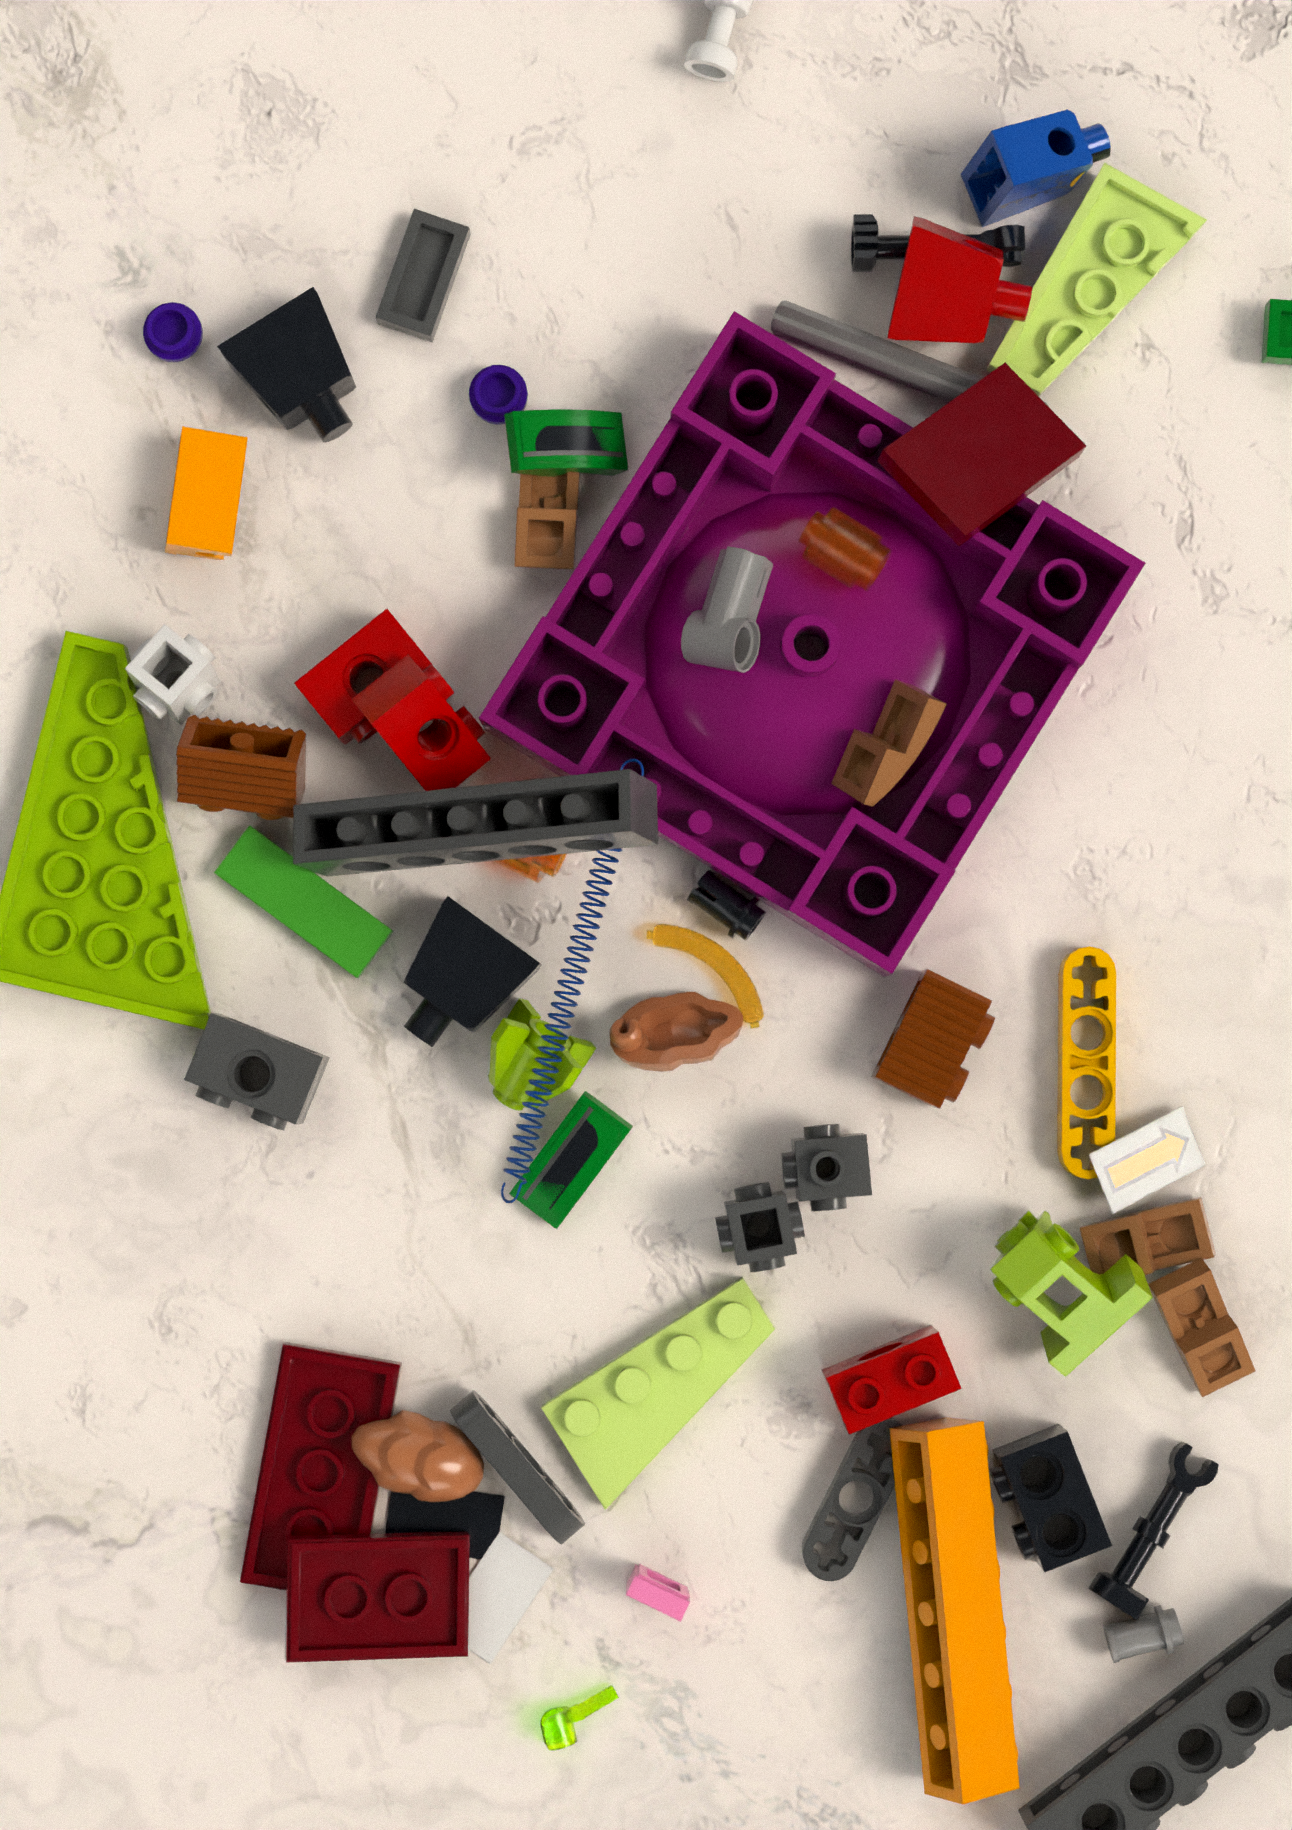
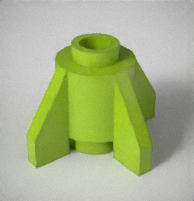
M521 998L518 999L507 1019L503 1018L491 1036L490 1072L488 1074L489 1082L494 1087L492 1092L496 1099L505 1106L518 1111L526 1107L522 1102L544 1103L525 1093L527 1090L547 1092L530 1084L528 1081L530 1079L550 1081L532 1072L531 1069L533 1068L553 1070L537 1062L535 1058L557 1059L538 1049L539 1046L560 1048L543 1040L541 1036L563 1037L545 1028L544 1025L549 1023L540 1020L541 1016L530 1002ZM569 1036L567 1040L550 1039L565 1047L564 1051L547 1050L562 1059L561 1062L544 1061L556 1067L559 1072L540 1073L553 1078L556 1083L537 1084L548 1088L553 1094L534 1095L548 1101L570 1089L583 1070L582 1068L585 1067L596 1050L591 1041Z

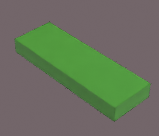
M250 825L214 872L358 979L394 932L316 873L294 865L293 856Z

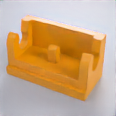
M182 426L164 553L224 560V556L232 555L248 437Z

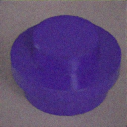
M170 302L159 305L149 313L144 322L143 337L147 347L157 358L166 362H181L193 356L199 349L203 339V328L198 316L191 308L181 303Z
M491 365L479 371L473 378L469 388V400L472 409L479 418L490 424L502 425L505 424L504 414L512 411H524L528 400V391L523 377L515 369L505 365Z

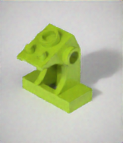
M1028 1211L1011 1230H1007L997 1240L998 1242L994 1246L1001 1254L990 1269L997 1276L993 1279V1284L1001 1296L1011 1305L1019 1307L1021 1304H1024L1048 1324L1040 1332L1048 1363L1066 1377L1153 1297L1143 1269L1125 1254L1104 1274L1092 1272L1074 1257L1079 1251V1246L1064 1228L1056 1223L1052 1224L1048 1212L1044 1211L1036 1218ZM1061 1276L1065 1277L1082 1292L1073 1303L1067 1306L1058 1304L1044 1292Z

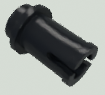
M711 870L706 871L697 882L700 886L697 889L693 888L687 898V901L691 904L694 903L730 929L727 935L732 939L738 935L746 941L766 914V911L758 906L759 899L754 897L750 901L715 876Z

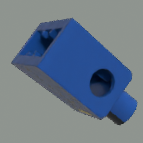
M1068 109L992 130L961 173L981 226L985 227L1071 192L1093 166V163L1110 156L1111 145L1109 136L1105 128L1099 123L1081 129L1075 113Z

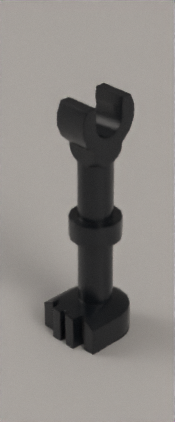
M855 214L853 216L851 232L852 272H871L877 260L904 259L909 235L878 236L877 220L873 214ZM1005 225L993 230L984 231L981 234H964L1003 251V267L1021 265V251H1025V226Z
M1180 1442L1172 1449L1169 1455L1170 1474L1167 1478V1484L1147 1517L1139 1516L1132 1528L1137 1533L1112 1574L1098 1572L1088 1588L1136 1620L1149 1599L1132 1588L1156 1547L1159 1546L1163 1549L1170 1538L1166 1531L1186 1498L1194 1492L1196 1487L1206 1486L1212 1482L1218 1473L1219 1464L1213 1460L1206 1459L1197 1473L1189 1474L1185 1468V1460L1193 1447L1184 1442Z

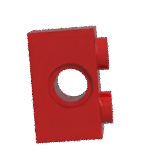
M385 609L294 682V684L344 745L353 739L358 744H361L376 734L377 731L351 700L357 695L354 688L357 675L367 668H377L385 673L407 654L422 671H425L432 663L390 611Z
M408 654L351 699L425 791L456 788L491 760V757L477 741L486 734L480 724L464 705L455 712L446 701L455 693L433 665L422 671ZM434 719L433 723L427 729L419 732L420 728L426 722Z
M932 1325L822 1369L837 1410L849 1435L962 1389L941 1336Z

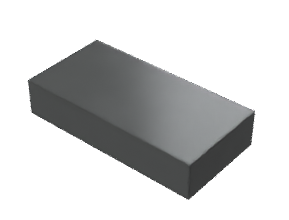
M417 209L413 210L375 317L377 324L433 343L471 235L468 226Z

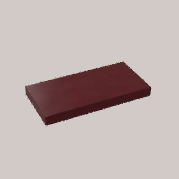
M289 1342L283 1343L241 1571V1583L286 1590L287 1536L372 1534L380 1487L377 1485L372 1472L361 1463L352 1449V1435L361 1425L376 1420L389 1419L393 1416L402 1362Z

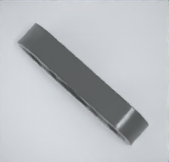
M476 1391L470 1392L450 1410L452 1417L461 1430L544 1529L559 1544L562 1545L585 1525L582 1516L491 1406Z
M891 1417L857 1431L804 1536L802 1555L805 1565L815 1577L821 1580L837 1581L846 1577L853 1570L895 1486L892 1453L884 1452L876 1466L878 1472L887 1473L882 1483L870 1472L864 1469L852 1468L857 1458H860L868 1466L874 1454V1447L867 1441L871 1433L882 1435L886 1428L903 1426L896 1418ZM851 1481H863L873 1490L871 1506L860 1514H852L845 1511L839 1503L841 1489ZM832 1512L844 1524L860 1527L856 1536H853L845 1529L838 1545L840 1551L845 1554L841 1562L831 1559L827 1566L819 1564L820 1555L814 1548V1545L817 1541L827 1544L831 1540L836 1530V1525L825 1520L828 1514Z

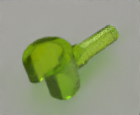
M610 1685L579 1704L576 1703L571 1707L562 1706L547 1710L540 1721L544 1743L547 1745V1748L554 1751L575 1744L578 1739L574 1722L585 1719L587 1716L618 1699L619 1697L614 1687Z

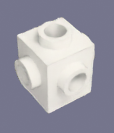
M164 624L153 637L140 645L134 653L131 662L125 668L138 689L133 698L157 719L160 720L167 713L182 725L191 714L196 716L202 714L217 695L218 690L215 687L220 683V680L211 664L215 656L192 635L188 634L182 639ZM178 678V680L169 689L171 682Z

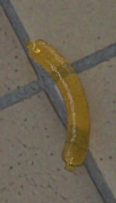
M660 923L656 924L653 930H647L646 939H652L655 946L685 952L711 967L723 979L733 994L738 1009L743 1015V1022L749 1023L751 1029L760 1027L759 1021L764 1017V1010L755 985L738 960L725 948L701 933L676 925Z

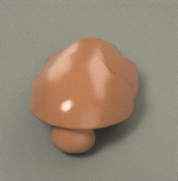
M697 992L677 993L666 997H652L638 1002L612 1024L609 1031L610 1046L615 1054L631 1067L647 1071H673L682 1064H696L713 1060L721 1048L738 1037L743 1025V1015L737 1007L723 1001L707 999Z
M402 1410L389 1419L376 1420L361 1425L352 1435V1449L358 1459L372 1472L377 1485L391 1492L410 1494L420 1501L446 1502L463 1498L477 1489L483 1479L484 1462L479 1450L465 1433L446 1421H433L419 1413Z

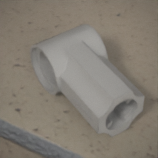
M727 546L726 550L720 551L702 610L692 612L683 627L681 649L683 657L687 662L741 673L749 671L754 665L760 648V631L756 619L773 567V563L766 557L754 554L746 549Z

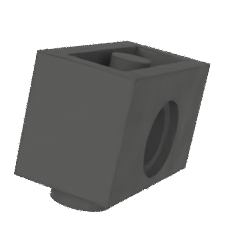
M211 1013L184 1080L199 1086L195 1096L224 1108H229L233 1099L254 1108L251 1115L252 1119L284 1131L287 1122L295 1125L304 1123L330 1057L223 1014ZM252 1057L263 1059L270 1070V1078L267 1085L257 1092L247 1088L241 1078L243 1065Z

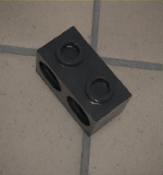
M1060 1424L992 1449L998 1466L989 1469L1001 1502L1013 1501L1020 1522L1012 1525L1011 1529L1024 1560L1034 1557L1045 1573L1112 1546L1069 1433ZM1035 1456L1047 1458L1050 1467L1047 1478L1038 1485L1030 1486L1022 1483L1020 1471L1023 1464L1029 1458ZM1058 1513L1069 1515L1071 1518L1069 1534L1063 1540L1057 1542L1045 1540L1043 1537V1526L1046 1520Z

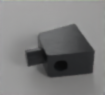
M314 287L217 346L230 368L286 430L292 429L309 419L321 440L326 443L340 437L352 427V421L338 400L352 392L356 388V384Z
M447 896L403 982L424 997L404 1027L431 1047L435 1045L453 1019L469 1031L476 1032L538 972L542 964Z

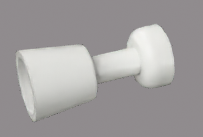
M704 0V5L713 13L705 41H697L691 44L687 50L684 67L688 71L712 81L728 82L734 79L737 69V56L728 48L729 39L735 19L746 17L754 0Z

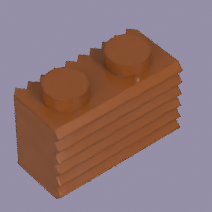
M196 715L187 718L176 751V765H178L176 773L178 775L177 802L194 804L208 812L230 809L255 813L258 817L266 820H277L283 817L293 818V806L301 804L305 791L306 733L302 729L296 732L291 728L282 730L278 726L270 729L267 725L258 727L255 723L246 725L243 721L235 724L231 719L223 722L220 718L211 721L207 716L201 719Z
M929 969L922 970L871 1077L934 1108L940 1109L945 1099L954 1103L969 1074V1070L960 1066L970 1046L972 1045L980 1049L993 1026L995 1017L987 1013L992 1000Z

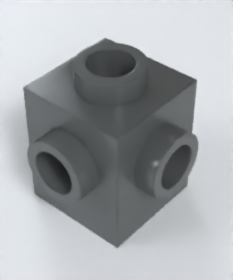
M839 1124L803 1127L804 1138L791 1139L792 1152L781 1153L784 1188H795L796 1199L799 1201H810L811 1211L847 1208L846 1197L872 1195L867 1134L840 1135ZM824 1157H831L834 1161L833 1172L827 1177H818L816 1173L817 1162Z
M769 1182L735 1188L736 1199L724 1202L726 1215L715 1217L722 1253L733 1251L737 1266L749 1263L750 1272L766 1271L785 1266L784 1256L797 1254L795 1239L805 1237L798 1201L787 1203L786 1194L782 1190L771 1192ZM756 1214L765 1215L770 1221L768 1232L759 1237L753 1236L747 1229L749 1219Z

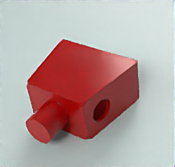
M914 216L887 338L907 341L983 343L991 315L1025 322L1033 286L999 279L1004 261L1003 251L924 218Z

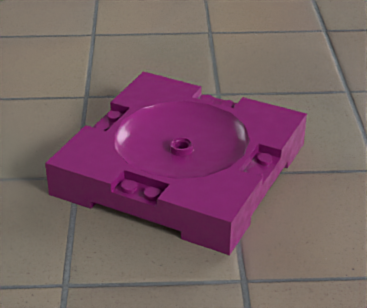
M734 311L673 407L669 421L546 617L542 616L479 716V720L484 730L560 777L620 770L626 760H639L644 768L643 777L657 784L658 836L733 881L737 887L756 897L871 970L886 977L893 974L956 872V867L1146 563L1044 500L1037 504L1028 497L1022 499L961 546H958L877 461L884 448L913 427L836 381V373ZM727 546L746 549L754 554L766 557L773 563L756 619L760 631L758 656L754 665L745 673L689 663L683 657L681 649V637L687 618L692 612L702 610L720 551L726 550ZM803 634L816 635L823 641L826 647V654L816 661L802 659L795 651L794 641ZM896 679L918 687L946 703V706L933 733L914 763L898 783L872 807L859 802L831 783L853 730L857 729L866 733H873ZM629 762L622 769H631L641 775V767L636 762Z

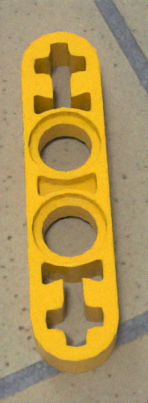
M1091 946L1078 948L1067 954L1060 964L1058 973L1057 1153L1059 1162L1065 1171L1073 1176L1084 1179L1098 1177L1091 1160L1089 1168L1082 1169L1081 1160L1071 1157V1147L1079 1146L1082 1143L1083 1126L1070 1128V1115L1083 1119L1103 1117L1102 1129L1090 1126V1142L1092 1145L1100 1146L1101 1148L1115 1141L1116 969L1115 963L1109 954L1100 948ZM1084 956L1091 958L1092 967L1102 969V979L1092 981L1091 999L1103 997V1009L1092 1006L1074 1009L1070 1007L1071 997L1075 999H1083L1084 997L1082 980L1073 979L1072 969L1083 965ZM1081 1016H1092L1102 1026V1040L1092 1050L1080 1049L1071 1038V1027L1075 1020ZM1082 1075H1090L1096 1078L1101 1084L1103 1091L1102 1099L1098 1105L1088 1110L1077 1107L1070 1095L1071 1085L1075 1079Z

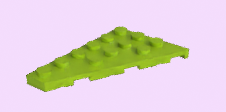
M66 631L0 894V982L204 1030L211 1010L141 705L133 698V695L138 690L125 670L126 666L131 662L128 648L121 643Z

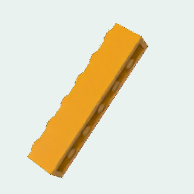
M940 1418L889 1429L924 1794L963 1805L1020 1788L1017 1765L1018 1749L1014 1735L1011 1704L1012 1688L1008 1673L1005 1643L1006 1627L1002 1612L999 1581L1000 1566L996 1551L993 1520L994 1505L991 1499L988 1469L989 1450L985 1438L984 1421Z

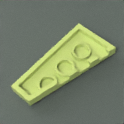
M1104 163L1032 289L1025 322L1014 320L988 365L987 371L992 372L1006 362L1040 396L1204 226L1207 219Z
M743 1277L541 1406V1409L605 1510L775 1330Z

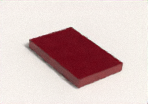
M1005 362L884 448L877 461L958 546H961L1078 459L1086 445Z
M467 1531L287 1536L286 1663L468 1657L469 1533Z

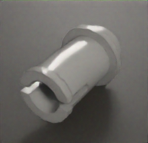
M1158 1605L1154 1606L1155 1613L1140 1616L1137 1620L1133 1618L1114 1624H1104L1103 1629L1113 1663L1165 1649L1167 1654L1174 1653V1646L1184 1644L1181 1627L1174 1608L1162 1610L1161 1606Z

